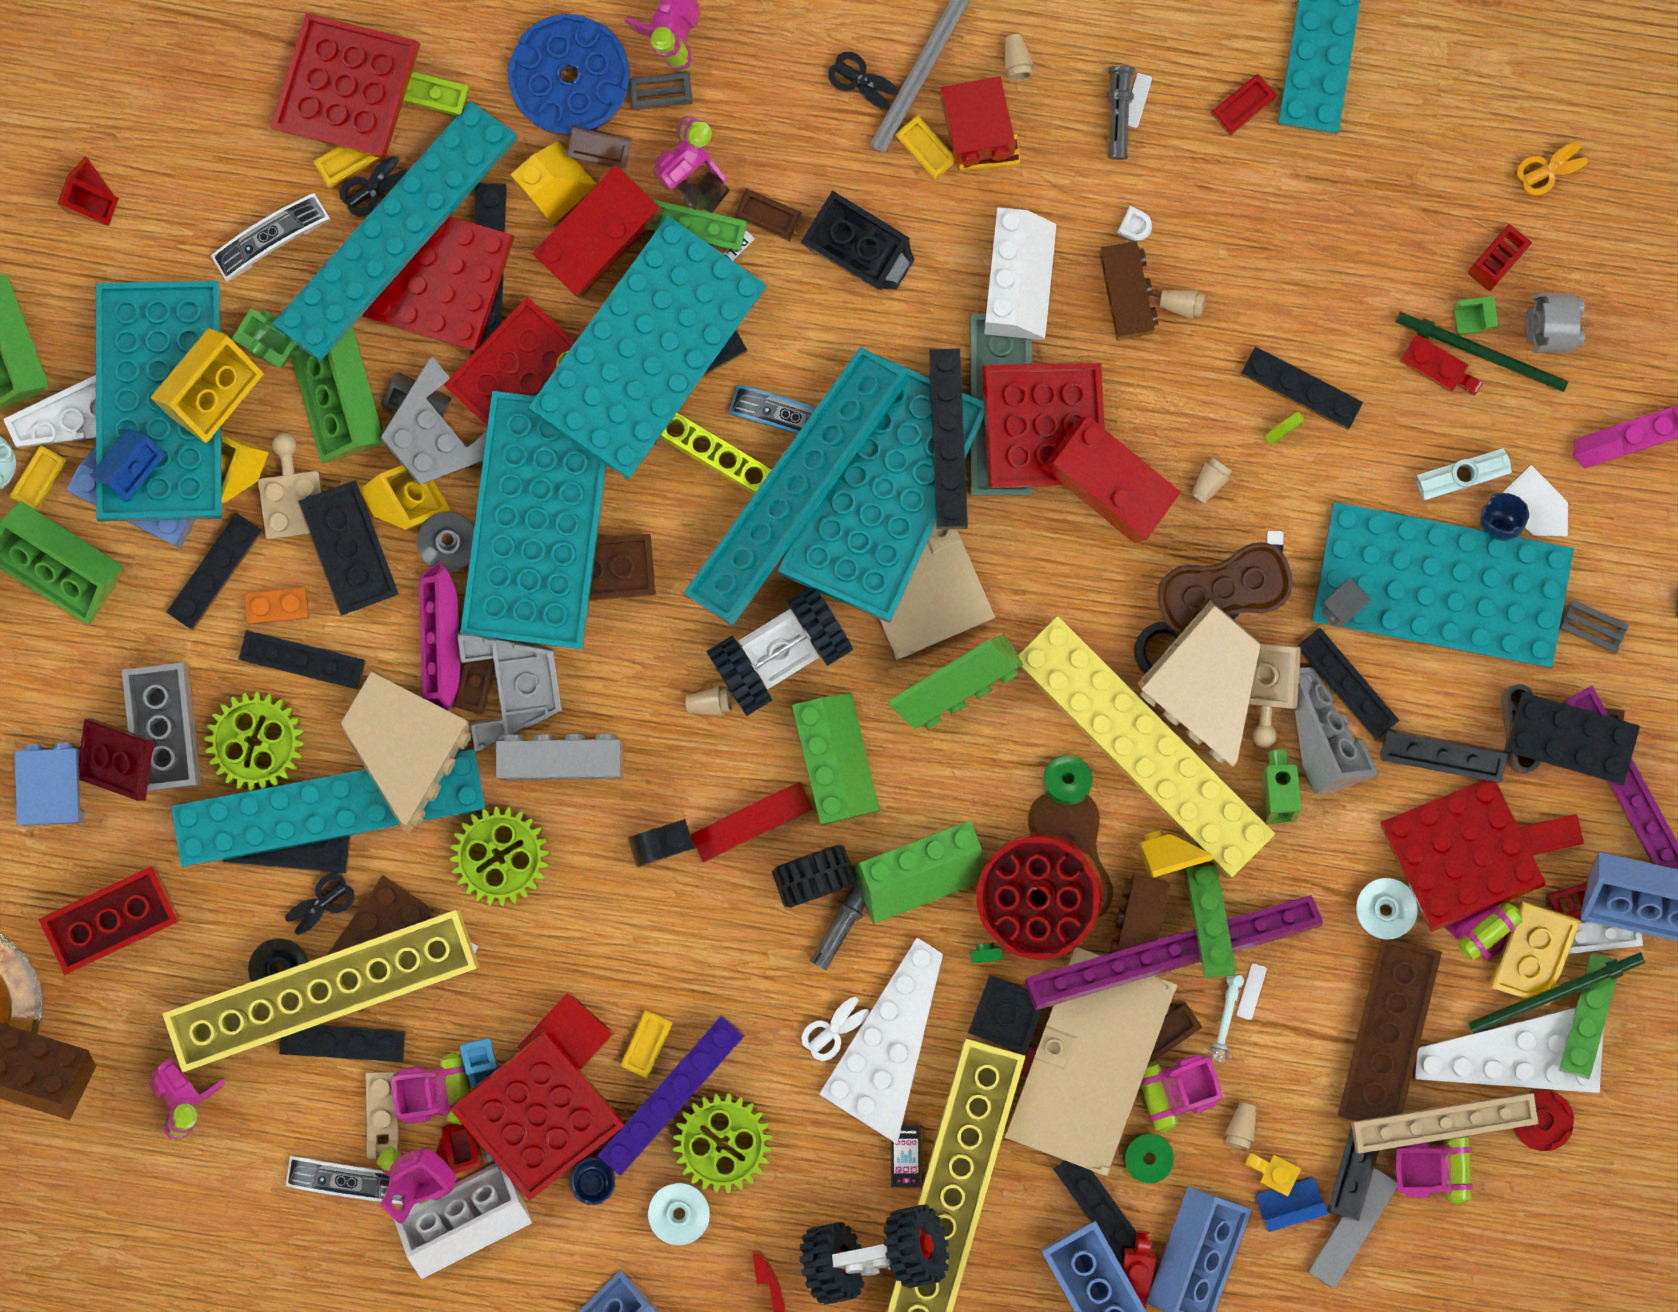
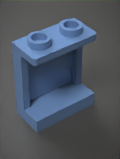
M73 743L54 744V749L42 750V745H23L24 751H14L17 825L84 823V811L80 810V749L73 748Z

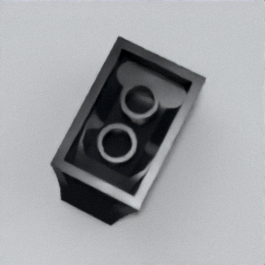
M833 190L800 243L812 253L822 256L876 290H897L915 260L910 249V238Z

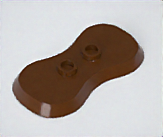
M1265 542L1251 543L1238 550L1223 562L1209 566L1184 565L1171 570L1162 578L1159 584L1158 603L1167 625L1172 631L1181 634L1210 600L1228 616L1238 613H1268L1278 609L1289 599L1292 593V573L1286 557L1278 547Z
M1044 794L1035 800L1029 811L1028 825L1030 832L1052 833L1066 837L1088 853L1094 861L1102 880L1103 904L1099 915L1101 917L1110 908L1113 898V886L1097 853L1096 841L1100 822L1098 808L1089 795L1078 804L1061 805L1051 800L1047 794ZM1042 891L1043 904L1047 901V896L1044 891Z

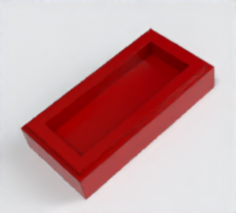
M1257 73L1213 109L1211 114L1231 136L1275 100L1277 95Z
M1577 814L1519 827L1533 856L1584 844Z

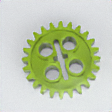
M260 692L255 693L253 700L250 699L248 693H243V702H239L237 698L231 697L232 707L221 704L220 706L224 714L221 716L213 713L212 716L218 722L216 725H207V728L214 732L213 736L204 737V740L213 743V747L205 750V753L215 754V758L209 764L220 765L216 772L218 776L228 773L225 781L227 784L237 779L238 789H242L246 782H248L249 791H254L257 783H259L261 789L267 788V781H270L274 786H279L277 777L281 776L288 780L287 768L298 769L292 762L293 759H303V756L296 752L297 748L304 747L306 744L297 741V737L305 733L304 730L295 729V726L301 721L300 718L290 719L289 717L294 709L290 707L283 711L282 708L285 701L280 699L273 704V695L268 694L264 701H262ZM249 714L252 717L253 724L250 729L242 731L239 728L238 721L242 715ZM265 716V722L258 734V739L262 741L261 746L254 747L250 766L246 768L245 762L252 750V744L248 743L250 737H256L260 717ZM275 723L279 724L282 729L281 736L277 740H270L267 735L269 726ZM239 743L243 748V754L239 759L232 760L228 753L229 748L232 744ZM267 752L271 755L272 764L263 770L258 766L257 760L259 755Z
M495 807L494 814L491 816L486 809H482V819L472 814L471 818L474 824L470 826L462 823L461 825L466 831L465 834L455 833L454 835L461 842L460 845H451L450 847L458 851V856L450 858V861L458 862L459 867L452 870V873L462 874L463 877L457 884L463 885L468 883L469 886L466 894L469 895L476 890L478 892L476 901L478 902L484 896H488V905H492L495 898H498L500 905L505 906L506 897H510L511 901L516 904L518 900L517 894L520 893L523 897L528 898L529 895L526 890L528 887L534 890L538 889L534 882L535 878L545 879V876L539 870L540 868L549 867V864L542 862V857L550 855V852L541 850V846L546 844L548 840L537 838L542 828L532 830L531 826L534 819L530 818L524 823L522 821L524 812L522 811L514 818L512 817V808L510 807L507 808L504 815H501L499 807ZM503 826L509 827L512 831V839L506 844H501L496 838L498 829ZM517 841H523V845L505 855L504 859L506 862L504 864L497 861L481 873L477 872L478 867L496 856L494 852L496 849L505 851ZM478 843L483 844L487 850L485 858L480 861L474 860L471 856L472 847ZM519 852H525L529 857V864L524 869H517L513 864V858ZM493 869H499L504 875L503 882L496 887L491 886L488 882V874Z
M715 1093L714 1102L712 1103L704 1096L702 1097L703 1106L699 1107L693 1102L691 1105L694 1113L690 1114L684 1111L683 1116L687 1122H677L676 1124L679 1129L683 1130L682 1134L673 1135V1139L681 1141V1145L674 1147L673 1151L682 1152L683 1155L676 1163H686L687 1167L682 1174L686 1175L692 1172L694 1174L691 1181L692 1184L696 1183L699 1179L703 1180L702 1190H705L709 1184H714L715 1193H718L721 1185H725L727 1193H731L732 1184H736L740 1190H743L742 1180L746 1179L749 1183L753 1184L754 1179L751 1174L753 1172L760 1175L763 1174L762 1169L758 1166L759 1163H769V1160L763 1156V1152L772 1151V1147L764 1145V1141L773 1138L771 1134H763V1130L769 1126V1122L759 1123L758 1120L763 1115V1112L753 1114L751 1112L754 1106L753 1102L746 1108L742 1106V1096H740L736 1103L732 1102L731 1093L727 1094L725 1101H721L719 1094ZM716 1113L725 1114L729 1120L728 1127L723 1130L715 1129L711 1123L712 1116ZM705 1125L719 1138H723L725 1135L730 1138L728 1144L744 1155L745 1160H739L726 1148H723L721 1151L717 1150V1141L704 1133L700 1127ZM740 1132L750 1133L753 1137L752 1146L747 1149L740 1148L736 1144V1136ZM699 1137L707 1139L710 1144L709 1151L703 1155L696 1153L692 1147L693 1141ZM723 1156L730 1157L734 1161V1169L730 1173L720 1172L717 1168L719 1158Z

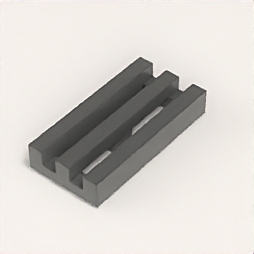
M689 72L629 78L633 110L693 104ZM677 81H684L685 84L683 86L638 91L636 89V86ZM686 93V96L638 101V98Z
M1572 600L1560 629L1612 653H1617L1629 625ZM1578 610L1619 630L1616 633L1574 614V611ZM1570 620L1614 639L1613 643L1606 642L1569 625Z

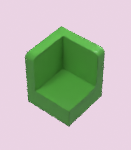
M1494 296L1459 300L1453 305L1456 330L1459 335L1493 331L1498 327Z

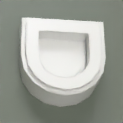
M1129 206L1116 235L1129 241L1141 242L1150 235L1152 221L1143 211Z

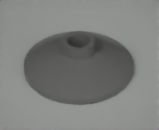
M440 512L432 515L419 529L417 536L419 554L429 566L442 561L448 571L463 568L470 562L474 525L465 516L455 512ZM450 534L453 536V540L446 543L442 540V536Z

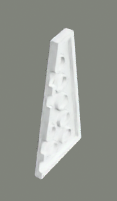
M96 375L4 418L3 420L15 446L21 448L96 438Z
M916 938L819 1094L896 1144H898L943 958L941 952Z
M1576 1007L1419 1047L1414 1066V1079L1600 1093L1603 1032L1589 1080L1559 1071Z

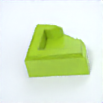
M1298 411L1264 437L1269 444H1275L1290 431L1304 423L1305 419Z

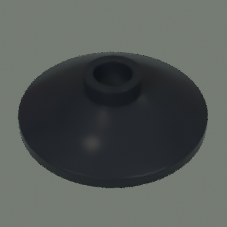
M283 938L270 939L259 945L252 953L248 965L249 978L253 982L279 973L276 970L278 962L284 963L287 970L307 963L309 959L305 951L295 942Z

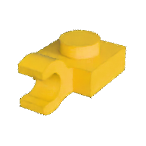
M1249 1153L1244 1163L1249 1168L1263 1174L1259 1183L1288 1197L1301 1171V1168L1276 1155H1273L1270 1162H1267L1261 1157Z

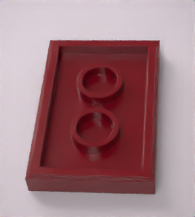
M84 719L79 752V780L136 801H145L155 740L95 719Z

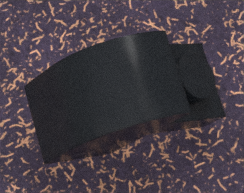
M686 819L627 838L637 868L695 849Z

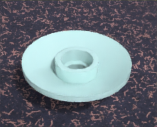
M1382 878L1372 881L1361 891L1356 903V914L1359 923L1366 932L1376 938L1389 940L1403 936L1412 928L1417 918L1418 905L1408 886L1395 879ZM1382 905L1389 906L1391 914L1388 916L1382 915L1380 907Z
M674 1183L660 1189L652 1198L648 1209V1220L652 1231L659 1239L671 1245H686L697 1240L705 1232L710 1218L709 1205L704 1195L697 1188L684 1183ZM676 1208L684 1209L685 1217L682 1219L675 1218L674 1210Z

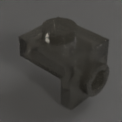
M708 172L698 185L685 178L676 186L684 194L681 199L695 210L699 206L710 213L714 212L730 191L711 172Z

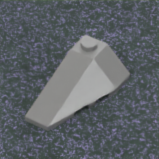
M1305 667L1299 669L1298 701L1295 715L1303 768L1314 794L1333 793L1379 775L1362 739L1356 741L1347 727L1350 721L1346 715L1341 717L1332 705L1333 696L1313 667Z

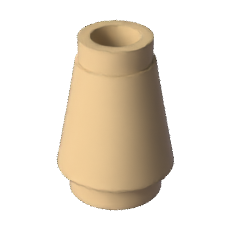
M1021 34L1007 36L1005 38V74L1013 82H1020L1031 78L1034 65L1023 36Z
M1163 290L1160 308L1192 320L1195 317L1202 318L1206 294L1199 293V290Z
M1212 457L1208 463L1205 461L1193 487L1194 489L1190 494L1206 504L1208 499L1230 480L1228 476L1232 470Z
M717 686L687 695L686 709L688 714L724 716L725 713L731 712L732 698L729 688Z
M1239 1102L1238 1108L1224 1134L1227 1137L1226 1145L1237 1149L1249 1150L1250 1145L1254 1144L1256 1106Z

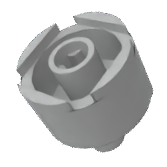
M1535 292L1530 299L1536 300L1534 308H1528L1526 318L1528 342H1534L1535 345L1534 348H1531V351L1533 353H1573L1576 346H1582L1584 343V329L1580 328L1581 316L1584 313L1585 307L1584 299L1576 297L1574 293Z

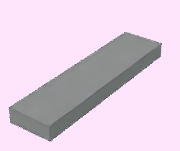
M1374 1168L1360 1220L1355 1221L1340 1217L1308 1269L1309 1273L1331 1287L1336 1288L1397 1189L1398 1184L1395 1180Z

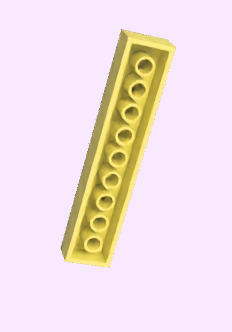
M1058 616L1018 655L1023 663L1020 669L1198 848L1212 854L1213 860L1211 861L1228 878H1232L1275 835Z
M454 910L165 1012L162 1015L181 1070L186 1072L480 967L460 910Z
M964 1038L917 1205H929V1209L933 1208L935 1216H939L941 1219L940 1226L945 1228L944 1238L948 1240L949 1247H946V1252L949 1253V1260H946V1263L949 1265L948 1271H944L946 1276L938 1283L913 1288L904 1287L901 1285V1281L895 1279L886 1312L953 1311L1025 1055Z

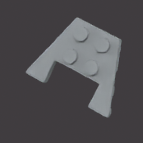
M433 357L425 364L420 375L380 437L418 485L483 461L487 435L486 431L471 445L466 447L429 403L427 397L450 379Z
M457 633L461 663L493 658L502 718L471 722L475 752L486 748V746L498 740H503V735H510L562 711L553 649Z

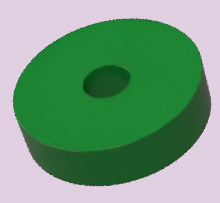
M1069 755L1060 756L1052 760L1046 767L1043 776V787L1046 794L1051 800L1061 805H1075L1082 802L1090 793L1093 782L1089 766L1080 758ZM1064 777H1070L1073 780V782L1071 784H1066L1063 782L1062 779Z
M1146 1133L1130 1141L1125 1150L1124 1162L1128 1172L1136 1180L1148 1184L1157 1183L1165 1179L1171 1172L1174 1165V1153L1172 1147L1164 1138L1156 1134ZM1146 1153L1154 1154L1155 1160L1152 1164L1144 1162V1155Z

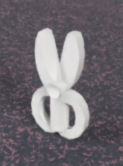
M852 997L845 1001L834 1013L830 1024L825 1021H815L804 1029L801 1037L802 1044L811 1050V1054L815 1059L825 1061L834 1057L841 1046L839 1034L854 1030L868 1017L869 1011L867 1009L848 1017L859 1001L857 997ZM817 1027L825 1028L815 1039L809 1042V1034ZM834 1038L835 1044L832 1050L826 1054L818 1053Z

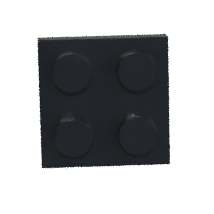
M989 975L968 1033L1026 1055L1043 1008L1035 1010L1027 989Z

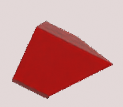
M85 156L67 175L57 204L67 213L109 226L119 198L112 193L87 156Z
M449 1124L442 1127V1136L436 1154L446 1162L454 1174L485 1164L479 1142L463 1124Z

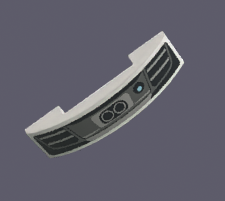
M315 193L254 224L223 245L211 257L226 282L252 268V264L299 235L303 233L304 235L308 234L331 219Z
M291 1155L285 1186L381 1202L389 1186L390 1176H387L382 1171L383 1169L378 1170ZM401 1194L393 1195L392 1203L402 1204L401 1199L403 1196Z

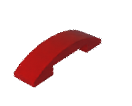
M798 782L691 834V838L704 863L760 834L813 810L801 783Z
M759 1250L753 1251L757 1285L769 1283L773 1312H786L783 1293L775 1272Z

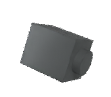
M1348 578L1319 606L1323 609L1321 612L1322 616L1332 626L1338 624L1341 628L1371 599L1351 578Z

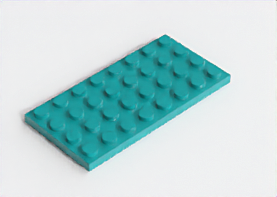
M667 215L529 405L528 411L619 475L629 480L764 292L767 285Z
M219 281L96 283V467L126 429L146 435L165 453L128 502L120 499L105 484L96 481V519L98 522L222 519L221 427L207 443H204L169 417L150 398L208 328L220 332Z
M879 356L907 372L911 378L792 542L778 569V574L808 588H814L824 595L887 623H891L936 524L931 389L929 377ZM962 392L966 459L985 416L984 402Z
M492 391L460 633L583 650L607 465L529 412L528 407L536 396Z
M1334 502L1311 622L1332 626L1322 616L1321 612L1323 609L1319 605L1344 581L1351 578L1371 600L1341 628L1552 668L1574 548L1518 537L1503 541L1491 537L1482 530Z

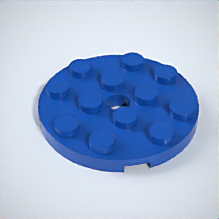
M561 14L539 21L521 36L510 58L508 80L517 107L531 123L544 131L570 136L572 125L596 130L615 116L628 92L630 70L624 48L611 30L605 25L582 15ZM571 67L578 72V76L573 83L564 82L561 79V72L565 68Z

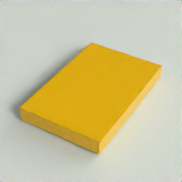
M1521 900L1518 910L1523 922L1512 933H1508L1491 979L1490 987L1527 999L1557 986L1580 920Z

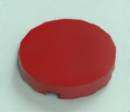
M1548 1090L1531 1091L1530 1093H1534L1538 1124L1513 1128L1519 1141L1528 1148L1538 1151L1555 1150L1564 1145L1572 1135L1574 1128L1573 1110L1568 1101L1558 1093Z

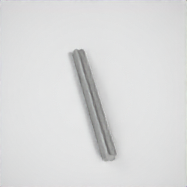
M950 0L871 141L873 149L881 153L886 151L969 0Z

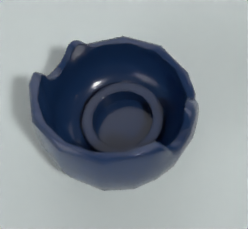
M1496 493L1491 496L1489 502L1482 508L1480 524L1483 530L1493 538L1503 541L1516 538L1523 532L1530 515L1528 505L1516 495Z
M585 1158L577 1163L569 1174L570 1191L581 1203L586 1205L601 1204L611 1197L615 1188L614 1170L601 1158Z

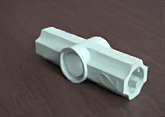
M1502 448L1470 459L1460 460L1457 463L1425 472L1415 477L1419 493L1423 501L1511 474L1512 471L1508 454ZM1459 467L1469 470L1471 474L1469 482H1463L1458 479L1457 469Z

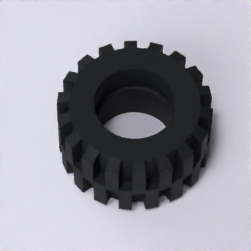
M834 845L777 866L772 871L784 907L790 908L852 886L857 881L843 845Z

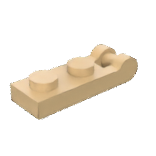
M398 1072L366 1073L368 1160L378 1159L380 1153L391 1146L397 1151L400 1150L399 1120L396 1118L391 1076L398 1074ZM389 1134V1143L378 1144V1135Z

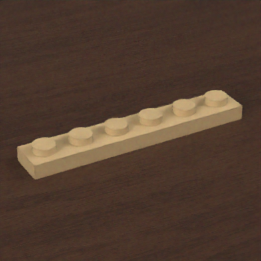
M1524 1093L1353 1121L1351 1124L1356 1153H1365L1538 1124L1534 1093Z

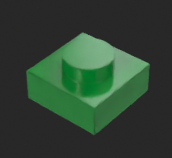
M994 942L976 944V951H970L972 964L1003 960L1002 948H995Z

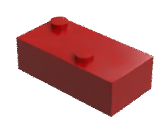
M615 165L532 254L575 296L582 298L664 210L621 168Z
M1089 416L1075 421L1042 466L1045 471L1133 543L1148 539L1181 493V491Z
M156 866L146 868L38 919L64 975L181 921Z

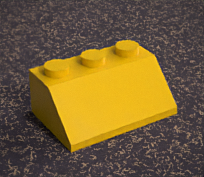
M208 328L150 398L169 417L201 441L207 443L264 373L226 334Z

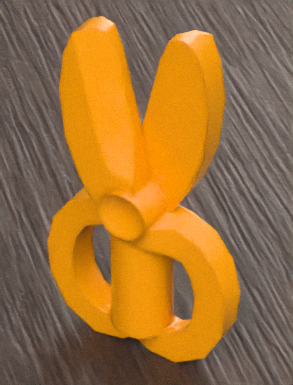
M1574 142L1564 146L1551 157L1549 162L1540 156L1529 157L1522 161L1517 168V177L1523 182L1524 191L1531 196H1541L1553 187L1555 176L1569 175L1583 168L1588 163L1586 157L1567 161L1581 148V143ZM1536 163L1541 166L1526 175L1523 174L1524 169L1530 164ZM1548 177V183L1544 187L1539 189L1531 187V185Z

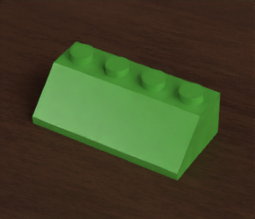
M7 274L0 275V409L32 398L49 387L46 374L41 367L35 345L29 335L25 318L20 311L14 289L10 284Z
M353 326L321 362L297 346L291 358L321 463L365 452L383 444L384 442L380 439L383 430L379 422Z
M20 501L0 522V569L85 624L90 625L114 589L123 566Z
M1004 633L989 639L888 700V702L914 729L924 725L927 730L941 722L940 715L949 710L952 715L966 707L965 700L975 695L976 699H979L993 691L990 685L1000 680L1004 684L1018 676L1016 669L1023 666V663Z
M852 693L793 704V713L820 825L879 812V804Z
M971 820L851 866L873 924L976 885L984 869L982 848Z

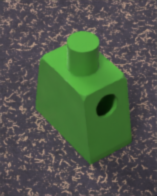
M1287 750L1269 751L1270 766H1266L1262 774L1265 824L1295 823L1302 811L1297 765H1288ZM1276 780L1282 781L1285 785L1278 784Z

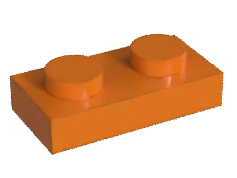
M305 587L244 593L247 624L309 619L307 588Z

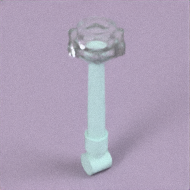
M1241 975L1227 977L1229 989H1227L1225 995L1226 1002L1217 1043L1205 1047L1203 1052L1209 1054L1208 1057L1214 1062L1226 1064L1227 1058L1233 1059V1053L1229 1051L1225 1041L1235 1000H1237L1239 994L1238 987H1241L1244 983Z

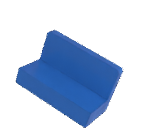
M126 429L90 476L94 480L108 486L120 499L128 502L165 453L146 435Z
M1312 1177L1295 1182L1288 1197L1272 1189L1256 1194L1263 1223L1268 1232L1328 1215L1325 1202L1321 1200L1316 1180Z

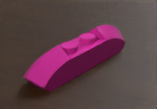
M1678 406L1575 439L1573 456L1583 468H1588L1678 439Z
M440 561L426 569L419 577L422 698L450 711L456 698L460 679V649L457 636L460 622L455 586L447 568Z

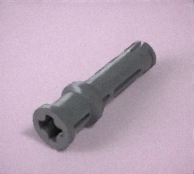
M1129 66L1108 67V73L1111 74L1110 92L1107 93V99L1111 102L1108 158L1126 160L1128 158L1129 103L1134 99L1131 85L1135 68Z
M857 881L852 885L844 901H839L837 905L839 912L813 957L810 959L812 963L826 971L854 921H858L863 917L861 912L865 907V902Z

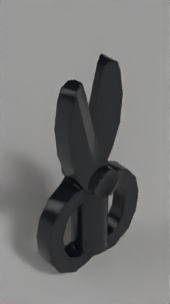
M853 52L839 54L836 64L832 65L828 70V79L832 86L844 92H851L859 87L864 98L877 108L883 110L889 108V103L878 91L890 95L898 94V89L889 80L881 76L866 74L864 60ZM848 59L856 62L860 67V72L843 61ZM835 72L847 78L852 83H841L836 79Z
M392 156L382 161L372 172L369 181L363 177H353L343 183L339 191L340 199L344 204L348 205L352 215L361 217L370 214L379 201L377 192L390 191L408 172L407 170H402L388 176L399 162L397 156ZM356 184L363 185V187L347 197V192L352 186ZM368 197H372L371 202L365 208H355Z
M332 873L321 878L315 888L317 899L301 902L286 915L285 919L287 922L305 916L296 927L295 934H303L315 926L325 909L331 913H341L352 905L355 899L354 890L346 885V880L342 875ZM330 880L339 882L325 894H322L321 890L325 883ZM347 892L348 899L343 905L339 907L331 905Z

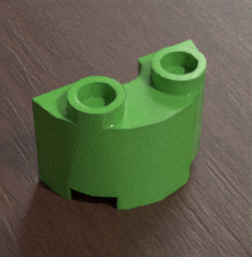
M250 308L231 339L250 350L257 357L282 370L297 345L274 328L272 323L277 317L264 309L261 313H258Z

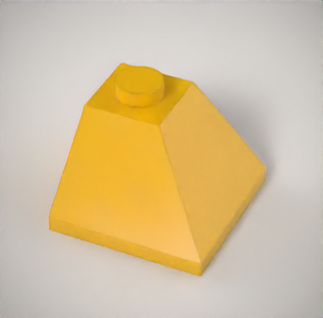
M559 141L533 154L510 174L513 182L553 226L576 207L597 185L574 158L566 157L567 150Z
M221 431L222 503H226L259 480L269 452L250 442Z
M403 465L378 474L360 489L361 495L374 517L405 530L424 523L434 514L451 510L434 480L418 485Z
M1161 830L1144 835L1145 841L1138 843L1149 878L1213 860L1211 853L1172 834L1163 836Z

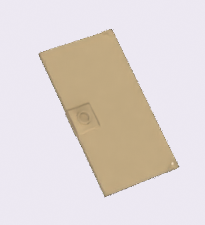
M935 524L891 623L880 619L894 651L893 654L896 661L995 618L957 529L936 530Z
M1075 947L1069 965L1097 958L1100 955ZM1151 976L1054 1005L1005 1138L1108 1176L1116 1149L1178 984L1157 976Z

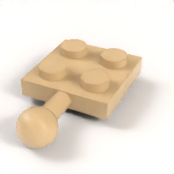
M288 433L278 434L272 442L273 451L280 456L283 476L258 480L266 540L309 534L297 501L323 492L320 471L295 474L292 454L296 450L297 443L295 438Z
M1260 643L1249 704L1260 705L1259 725L1254 728L1252 733V739L1259 747H1270L1277 738L1276 730L1271 726L1272 707L1297 708L1301 647Z

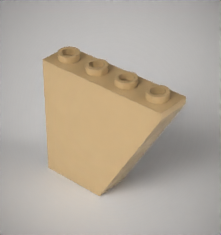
M1210 600L1138 682V685L1143 690L1140 695L1153 707L1157 703L1166 710L1163 715L1174 725L1177 726L1181 722L1189 730L1186 734L1198 745L1204 742L1212 748L1209 754L1219 763L1223 764L1227 761L1234 766L1238 760L1261 644Z
M371 672L341 722L343 732L399 825L404 832L409 834L413 827L417 828L421 824L425 816L424 808L428 801H434L441 788L439 782L444 774L448 776L456 763L454 757L459 748L463 750L467 746L471 737L468 721Z

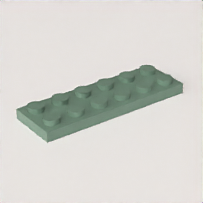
M971 314V396L984 402L982 366L1032 364V339L984 334L986 314ZM984 417L971 446V496H1032V487L988 488Z

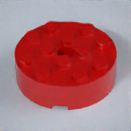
M1052 833L1025 834L1002 846L985 865L977 886V909L987 933H990L1006 951L1022 958L1034 960L1056 958L1077 947L1095 926L1103 904L1102 880L1092 858L1072 840ZM1036 889L1044 891L1047 896L1046 903L1039 904L1035 902L1031 895L1032 891Z

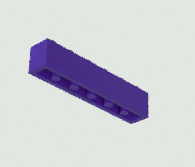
M722 1015L597 1156L621 1176L745 1035Z

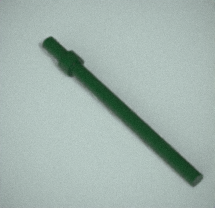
M1401 311L1396 318L1395 323L1417 331L1416 334L1426 339L1432 337L1561 392H1564L1567 387V380L1435 326V322L1426 318L1420 320Z
M1641 952L1619 961L1616 958L1606 962L1605 967L1468 1022L1473 1034L1608 978L1614 980L1624 976L1623 972L1646 962Z

